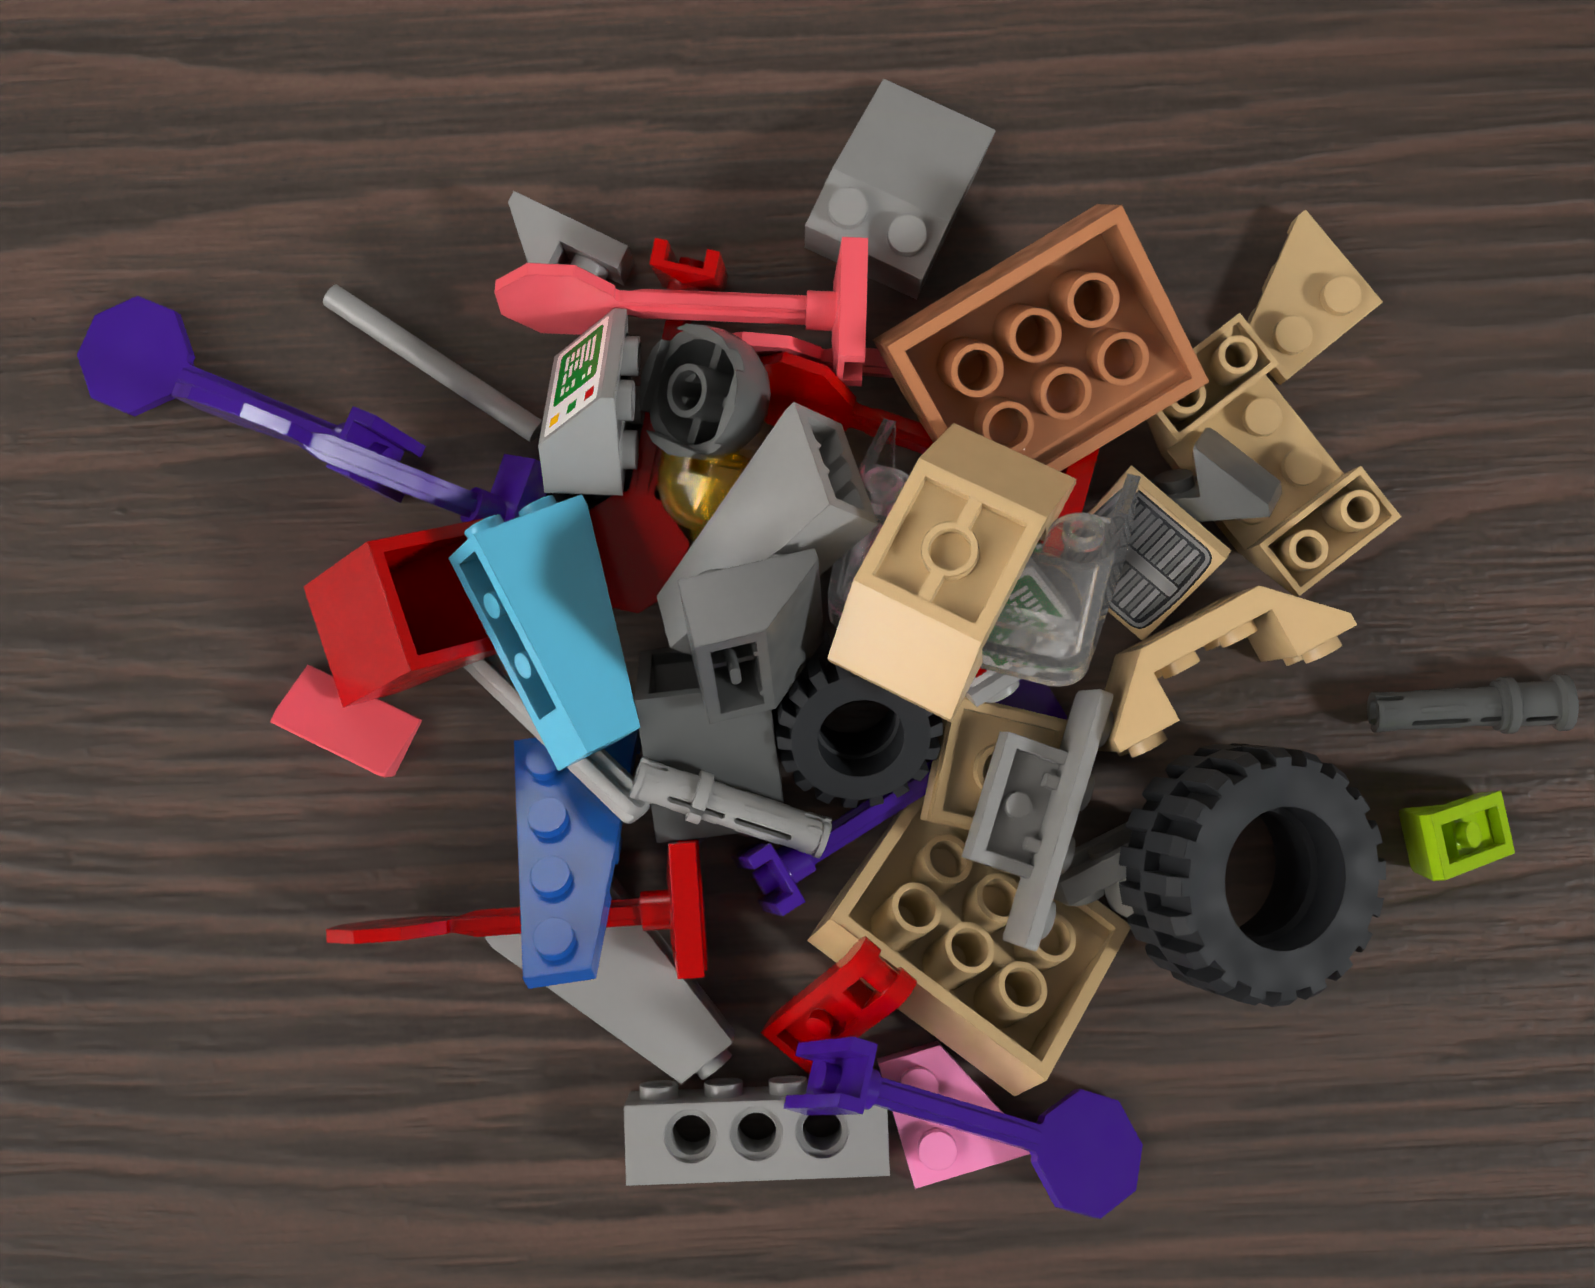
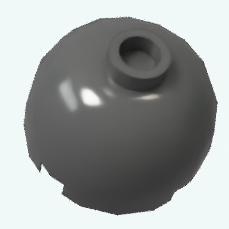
M684 324L677 328L682 330V332L676 334L671 341L661 339L652 348L641 375L638 396L640 411L650 413L651 424L655 432L646 431L652 442L668 455L700 460L719 459L738 452L759 433L769 409L771 391L768 372L753 347L738 336L724 329L707 325Z

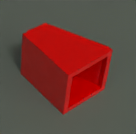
M483 519L367 541L303 586L343 707L402 692L497 654L448 559L467 540L464 531Z

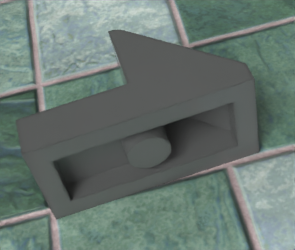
M1205 428L1193 447L1197 476H1193V471L1188 469H1175L1162 472L1151 480L1155 486L1198 522L1270 517L1282 494L1281 481L1212 428Z

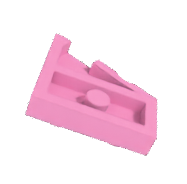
M939 1041L877 1059L883 1078L1003 1113L992 1098L976 1081L972 1080ZM892 1111L915 1189L1030 1154L1029 1151Z

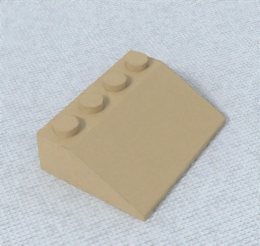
M924 795L898 812L837 895L807 941L837 963L858 940L864 936L869 938L881 949L879 957L894 970L902 967L917 980V984L910 996L897 1009L1015 1097L1047 1081L1131 928L1125 920L1098 900L1082 906H1067L1053 899L1056 904L1055 921L1050 933L1044 939H1041L1037 951L1003 941V934L1021 877L963 858L962 853L970 830L921 820ZM862 977L860 978V980H862L865 985H867L873 991L876 990Z

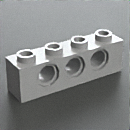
M785 1075L769 1079V1086L743 1087V1080L738 1078H715L705 1081L704 1089L678 1090L677 1081H647L639 1085L640 1091H630L624 1104L626 1186L890 1176L887 1109L873 1105L869 1110L864 1109L863 1114L836 1115L840 1121L837 1130L827 1137H816L810 1134L804 1127V1121L809 1115L783 1109L786 1095L806 1094L807 1078L804 1076ZM763 1113L772 1119L776 1128L770 1136L756 1140L747 1137L742 1132L739 1123L748 1114ZM696 1115L706 1121L711 1133L701 1141L690 1142L678 1134L675 1123L683 1116Z

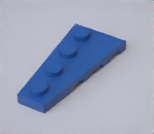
M639 729L605 748L631 775L633 774L636 754H640L641 749ZM536 737L514 740L523 980L528 989L596 979L612 899L610 895L615 864L619 863L623 843L621 837L623 821L567 767L558 771L547 748Z

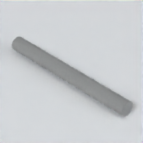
M335 284L327 291L323 298V305L527 441L532 442L539 435L543 420L339 285Z

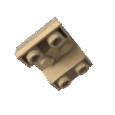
M1239 313L1193 348L1209 383L1147 419V422L1161 455L1173 470L1188 469L1193 471V476H1197L1193 447L1205 428H1212L1281 481L1282 494L1270 517L1218 520L1214 522L1239 554L1293 596L1298 597L1400 519L1401 516L1362 466L1343 473L1266 376L1268 372L1280 363L1241 313Z
M953 423L919 457L852 582L827 657L828 661L952 722L983 663L982 648L1039 539L1046 542L1076 484V479Z
M1260 585L1224 596L1115 655L1105 691L1113 693L1110 711L1113 713V726L1107 741L1102 747L1098 748V751L1117 752L1119 756L1130 753L1131 757H1136L1164 743L1167 737L1163 729L1180 720L1161 687L1158 678L1162 676L1164 679L1170 678L1200 662L1195 650L1203 646L1206 651L1220 645L1222 648H1225L1247 637L1261 662L1283 659L1286 666L1304 660L1307 664L1340 648L1342 643L1338 635L1355 627L1357 623L1349 612Z

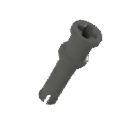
M1565 673L1554 674L1550 676L1548 681L1516 682L1510 676L1499 677L1490 682L1489 686L1478 688L1428 689L1406 692L1377 691L1371 692L1367 701L1369 724H1372L1371 730L1374 733L1410 729L1425 730L1462 728L1466 726H1492L1494 730L1500 731L1503 734H1514L1518 732L1520 727L1552 725L1558 731H1569L1577 723L1579 713L1577 689L1572 678Z

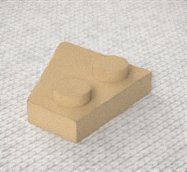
M1304 210L1291 222L1287 231L1288 237L1276 263L1269 271L1262 287V295L1256 308L1252 310L1247 321L1280 364L1269 372L1279 385L1288 380L1383 303L1307 210Z

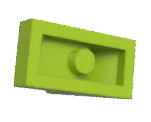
M1502 791L1476 793L1444 805L1412 807L1399 810L1411 869L1413 872L1432 881L1448 880L1515 853Z

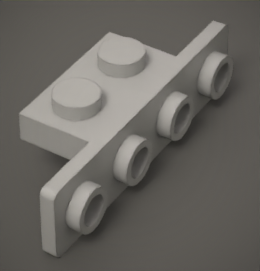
M1102 689L1079 690L1076 693L1060 749L1011 732L999 733L962 857L1021 877L1003 934V941L1037 951L1041 939H1044L1053 927L1056 916V904L1053 901L1060 875L1068 870L1075 853V839L1072 837L1079 811H1082L1087 806L1094 790L1095 780L1091 771L1098 748L1105 744L1112 730L1113 713L1110 711L1113 693Z

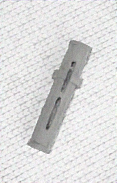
M643 756L636 770L629 798L657 804L685 814V821L698 825L701 820L722 825L762 840L796 849L815 858L822 856L832 828V818L806 812L757 794L727 786L726 784L714 781V774L702 770L698 775L649 760V758Z

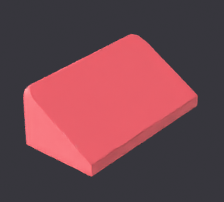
M307 665L276 708L270 722L376 775L386 778L396 775L422 719L379 698L343 707L333 676L312 665Z

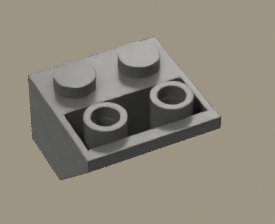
M815 548L795 553H779L765 560L726 569H710L699 575L677 580L692 659L709 724L776 709L824 641L819 560Z

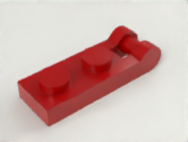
M864 936L853 945L842 959L774 1012L760 1033L809 1074L813 1061L795 1056L798 1043L852 1036L860 1037L899 1008L914 990L917 980L902 967L894 970L879 957L881 949ZM862 977L876 990L872 992L860 978Z

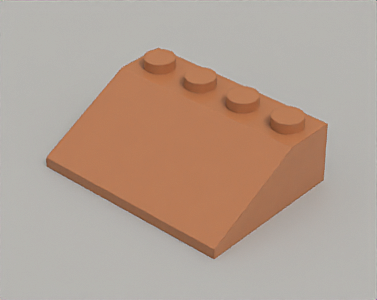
M1096 204L873 339L902 394L933 443L955 423L1058 471L1064 470L1209 383L1122 205Z

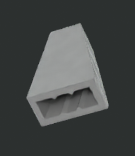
M795 402L784 411L657 595L665 633L671 649L691 654L678 579L696 576L710 569H726L765 560L779 553H795L812 548L816 550L819 560V573L821 575L878 525L841 423Z
M613 874L610 888L612 899L632 898ZM642 925L606 928L596 979L546 986L681 1084L694 1073H697L701 1080L706 1079L722 1067L732 1056L727 1047L734 1041V1028L695 978L677 979L673 951L657 930L643 931ZM521 934L484 937L493 949L522 969Z

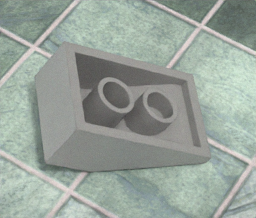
M883 79L834 164L805 224V248L837 263L842 237L868 238L867 277L917 300L996 130Z

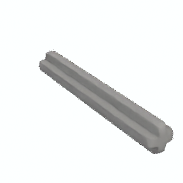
M498 654L464 666L494 698L544 745ZM605 749L567 767L624 823L631 824L650 808V803L629 798L634 777Z

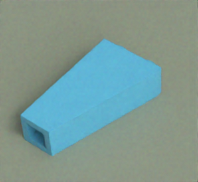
M582 494L559 503L556 502L553 495L540 498L522 508L518 512L520 517L507 522L503 521L500 514L487 517L464 531L467 540L448 558L558 771L611 746L641 728L588 505Z

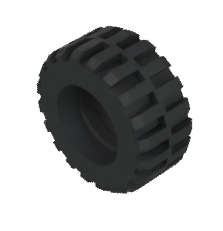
M1231 743L1230 745L1212 744L1198 748L1193 756L1182 755L1169 763L1165 769L1168 778L1154 777L1142 792V796L1147 801L1142 809L1133 808L1126 824V828L1132 830L1128 847L1121 845L1119 865L1126 867V881L1119 882L1121 900L1123 905L1133 908L1134 913L1128 916V924L1136 940L1147 943L1145 946L1147 956L1158 967L1171 971L1173 978L1239 1002L1254 1006L1261 1003L1270 1007L1290 1005L1297 1000V997L1307 1000L1321 993L1327 988L1326 978L1337 981L1354 965L1349 959L1353 952L1361 953L1365 950L1373 935L1367 930L1372 916L1380 917L1384 898L1377 897L1379 880H1386V861L1384 858L1378 857L1376 845L1383 842L1376 821L1368 820L1365 816V813L1370 808L1358 788L1347 787L1349 784L1348 778L1332 763H1322L1317 755L1297 749ZM1260 816L1266 824L1274 844L1276 859L1275 875L1269 895L1260 910L1249 921L1238 927L1232 917L1226 898V865L1237 837L1254 818Z

